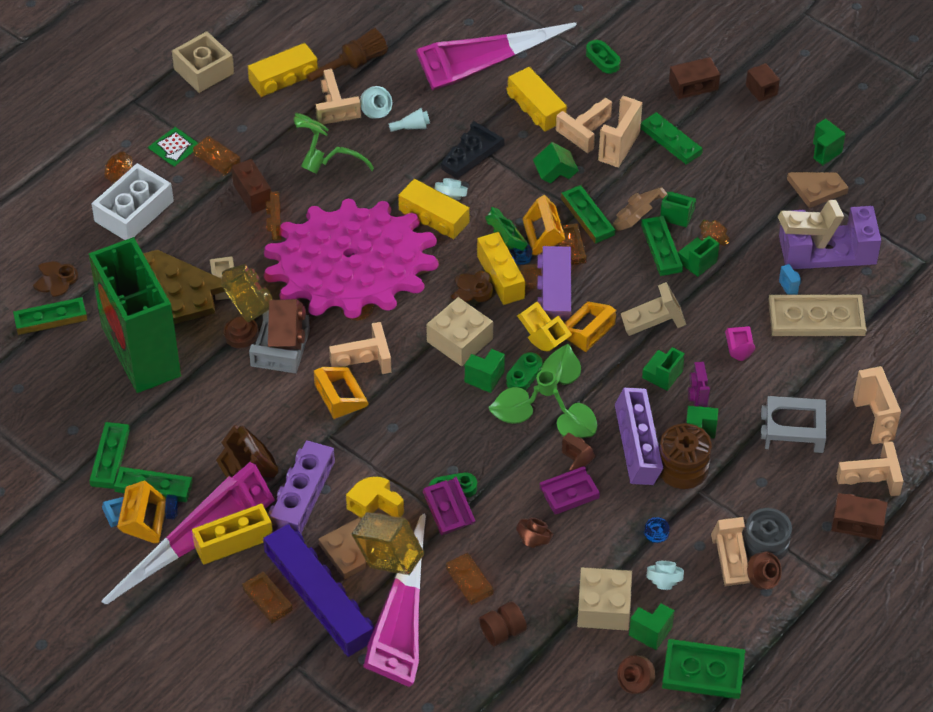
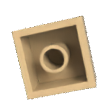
M208 32L172 50L174 69L199 93L234 74L233 55Z
M459 297L427 323V342L460 366L466 363L471 354L475 355L493 339V321Z
M581 567L577 627L628 630L632 571Z

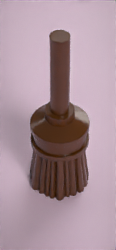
M373 28L357 40H351L350 43L342 45V53L339 54V58L307 74L308 81L312 82L324 76V70L332 69L333 71L342 65L345 67L349 65L356 69L360 65L366 64L367 60L386 54L388 47L385 38L376 28Z

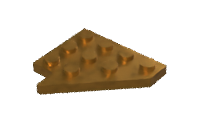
M154 250L143 253L171 303L174 324L214 314L215 308L212 295L231 291L229 282L162 251Z

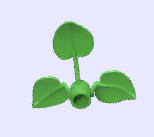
M295 113L293 120L296 127L310 128L314 133L310 151L308 150L301 167L317 174L322 163L326 165L328 160L336 153H344L361 159L373 171V165L366 157L348 148L336 147L328 156L323 158L324 153L315 149L319 133L327 136L328 134L324 130L328 132L329 129L306 115Z
M569 344L556 350L543 363L542 369L536 377L538 385L534 386V392L530 399L524 389L512 387L503 391L489 406V411L499 420L517 424L528 420L532 416L533 408L530 404L535 401L538 392L545 396L555 395L561 410L565 413L559 416L557 420V428L562 436L569 432L575 437L583 439L592 437L597 432V420L593 411L581 403H575L567 410L557 390L558 382L564 385L571 384L581 374L580 362Z

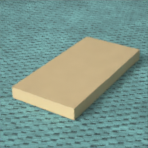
M769 295L768 302L772 336L866 335L862 295Z

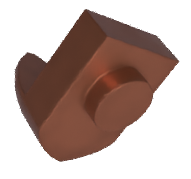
M569 432L563 437L562 453L574 460L570 471L587 466L595 458L592 448L580 437H575Z

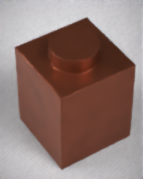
M766 63L747 71L746 87L759 102L778 95L780 79Z

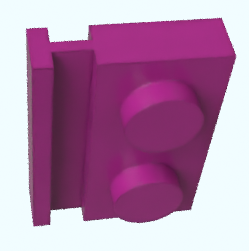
M694 362L693 372L689 374L691 387H688V399L693 401L694 406L708 407L710 387L707 386L708 378L704 362Z
M584 466L540 482V490L543 491L544 497L555 515L599 499L600 492L590 475L586 473Z
M457 477L423 489L422 492L441 536L475 523V518Z

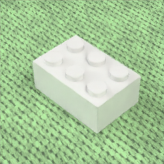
M137 163L92 203L94 221L124 240L135 237L174 202L172 185Z

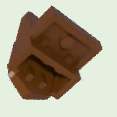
M234 425L221 442L225 449L216 459L226 478L228 476L233 477L249 462L257 466L262 477L275 478L279 469L271 452L245 426H239L238 428L237 425Z

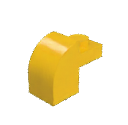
M538 301L517 315L530 333V336L527 338L542 351L552 350L572 335L561 318L557 316L551 320Z
M382 477L365 478L359 481L346 494L347 509L366 521L378 508L397 520L404 514V499L398 493L390 491V480Z

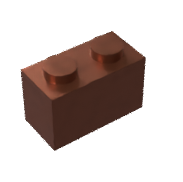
M711 57L670 67L669 83L678 100L719 90L720 73Z
M249 159L231 166L233 185L250 212L254 214L272 207L271 188L254 161Z
M297 299L269 300L268 347L284 350H301L302 344L305 342L302 320H305L306 310L305 306Z
M838 493L831 531L881 540L887 502L874 498L868 499L852 494Z

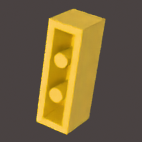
M306 43L300 44L248 65L249 82L260 97L307 79V74L318 69L317 57Z
M530 67L508 77L507 93L509 97L514 99L520 105V108L529 114L533 122L544 131L556 126V118L560 112L564 111L567 114V105Z
M413 179L398 195L399 210L403 214L415 213L422 224L432 227L442 235L455 239L469 224V207L416 179Z
M496 232L477 238V257L485 272L490 275L491 283L502 304L506 305L525 299V279L500 233Z
M263 504L192 529L194 547L203 565L264 543L263 538L273 533L272 522Z

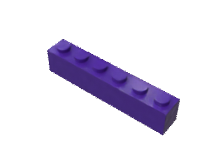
M287 524L264 537V551L347 657L366 647L374 631L373 623L368 617H363L355 600H350L346 596L344 587L340 582L336 583L329 568L325 564L321 565L314 549L308 548L305 545L301 533L298 530L294 531Z

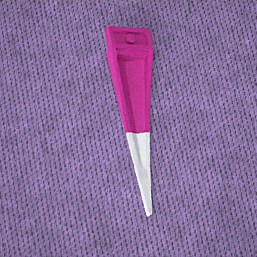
M577 23L490 37L437 42L418 48L416 53L431 89L435 90L460 82L574 28Z
M249 462L233 477L228 476L102 602L109 604L145 578L195 549L192 534L193 528L259 504H263L266 509L274 502L275 499L257 466Z
M425 513L418 520L367 645L368 651L363 666L408 687L414 683L419 664V593Z

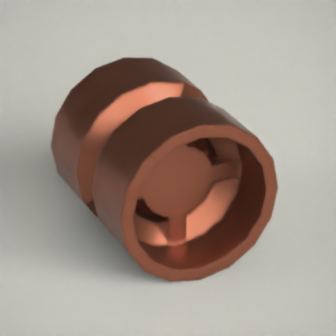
M513 601L499 607L498 613L492 610L479 617L482 632L488 642L494 647L507 641L508 635L516 636L527 630L525 618Z

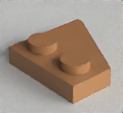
M790 172L787 176L789 183L809 208L848 193L849 187L838 173Z
M663 187L640 195L639 193L634 194L629 198V204L617 213L616 216L618 218L612 226L617 232L632 227L652 209L650 203L653 200L663 199L667 195Z
M360 517L318 539L319 546L344 580L366 568Z

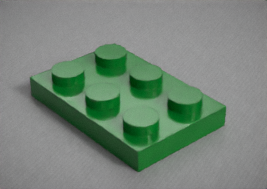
M668 639L662 688L740 699L745 649Z

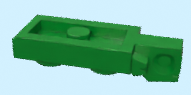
M491 207L490 212L485 217L488 225L494 228L493 231L495 233H500L507 248L512 250L516 248L523 251L527 246V242L511 220L503 216L499 209Z

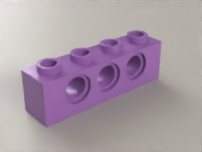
M623 388L615 403V409L630 484L654 485L663 470L647 390Z
M306 440L303 448L298 449L295 458L296 463L293 468H289L286 476L287 482L284 487H280L277 503L275 506H271L268 513L272 522V531H276L289 524L294 531L298 530L302 533L335 463L334 448Z

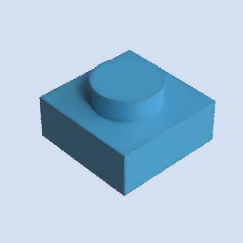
M790 264L781 266L780 284L787 295H798L799 285L801 284L798 272H794Z
M124 497L103 502L102 509L110 527L118 525Z

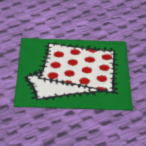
M174 127L147 148L172 166H176L202 145Z

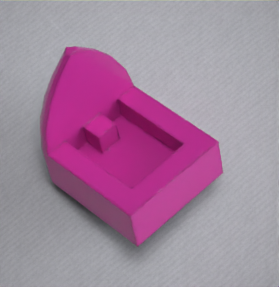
M750 326L727 328L725 334L730 356L739 361L746 360L755 350Z

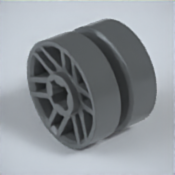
M762 508L754 511L746 522L744 535L746 553L752 557L756 553L769 552L773 553L778 560L784 558L789 549L792 533V524L789 518L783 512L773 508Z

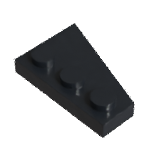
M473 121L470 124V130L460 137V143L453 147L441 162V168L444 172L458 179L505 145L504 138Z

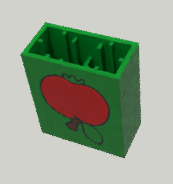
M132 237L89 253L101 327L136 393L181 377L172 306L135 238Z

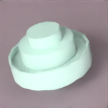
M370 87L361 95V109L369 118H382L389 114L392 108V97L383 87Z
M444 178L443 183L436 182L434 188L454 200H460L461 196H467L468 190L467 187L461 186L460 180Z
M657 561L656 565L647 567V578L652 580V583L656 584L658 589L669 590L672 589V586L677 585V582L683 581L684 570L677 567L675 562Z

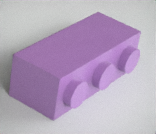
M543 246L542 254L537 255V268H541V276L537 277V290H541V297H538L537 301L551 320L557 316L561 320H568L571 314V247Z

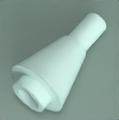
M422 108L400 121L389 123L391 132L404 128L427 129L426 125L430 124L427 111L422 112Z

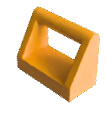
M546 195L536 199L522 218L533 255L542 253L543 246H555L566 240L556 205ZM543 218L545 231L537 240L533 222Z
M587 301L564 323L572 334L566 340L587 352L615 325L616 309L610 305ZM588 313L596 316L583 330L573 328Z
M321 367L314 370L315 386L333 419L368 406L369 403L348 367ZM344 378L355 398H339L332 382Z
M145 480L127 486L117 528L131 536L152 543H159L167 507L166 497ZM148 502L157 505L152 529L144 523Z

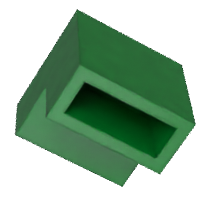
M826 118L816 124L813 140L815 145L813 158L823 166L842 153L845 133Z
M553 142L533 159L541 179L550 184L560 175L570 179L579 171L570 151Z
M671 191L666 192L667 195L661 203L660 216H664L665 221L687 228L695 210L696 198Z
M710 236L704 240H700L698 237L678 252L682 265L699 277L717 263L720 243Z
M671 347L667 354L658 350L643 368L642 378L668 391L683 372L685 353Z
M494 349L490 350L485 359L471 354L465 363V383L492 393L504 374L505 354Z
M688 406L686 423L702 428L710 438H715L718 408Z
M660 603L653 614L638 607L630 618L629 636L657 650L673 627L675 610Z

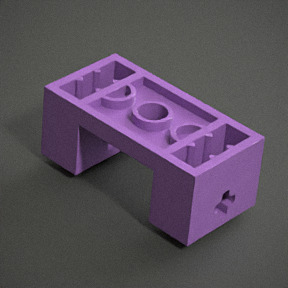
M873 206L850 208L848 224L838 226L827 244L833 246L832 249L816 248L811 235L785 234L782 225H780L779 238L785 265L790 264L793 269L877 264L881 237ZM793 210L799 212H806L805 210Z

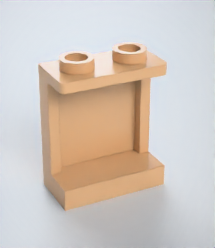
M626 96L621 97L617 129L604 124L600 131L599 161L618 168L620 167L640 134L642 102Z
M882 366L859 370L853 402L856 407L870 405L875 420L870 439L871 443L883 444L884 442L895 440L901 410Z

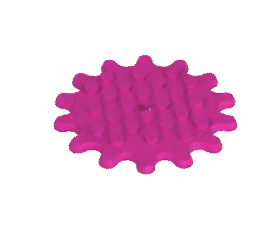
M345 199L342 201L340 209L333 212H325L318 206H312L306 214L307 222L303 224L284 222L281 224L279 234L286 238V241L266 245L264 256L268 259H275L279 263L266 268L264 279L267 282L282 281L287 283L281 289L280 300L306 298L310 300L308 312L315 316L323 314L332 306L341 307L344 310V315L348 318L359 317L363 306L371 303L377 304L383 310H392L397 306V301L394 298L397 292L420 293L424 290V283L416 276L418 272L433 271L438 268L439 265L435 256L422 253L423 250L434 247L437 239L431 232L416 233L413 231L420 224V220L415 213H408L401 217L391 216L392 209L386 201L378 202L371 209H359L353 199Z

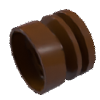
M684 423L676 424L664 432L659 451L663 465L660 477L665 483L674 488L690 489L704 482L708 475L712 449L710 436L705 430L696 425Z

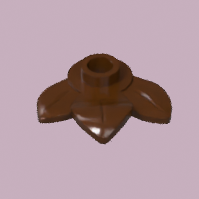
M59 262L39 264V270L44 276L34 283L33 287L40 292L50 291L52 297L61 296L68 291L70 285L77 281L78 271L71 264L61 265Z
M478 271L475 275L470 273L458 275L455 278V283L459 289L451 295V299L455 300L459 297L465 302L473 299L478 302L489 300L493 292L490 275L485 271Z

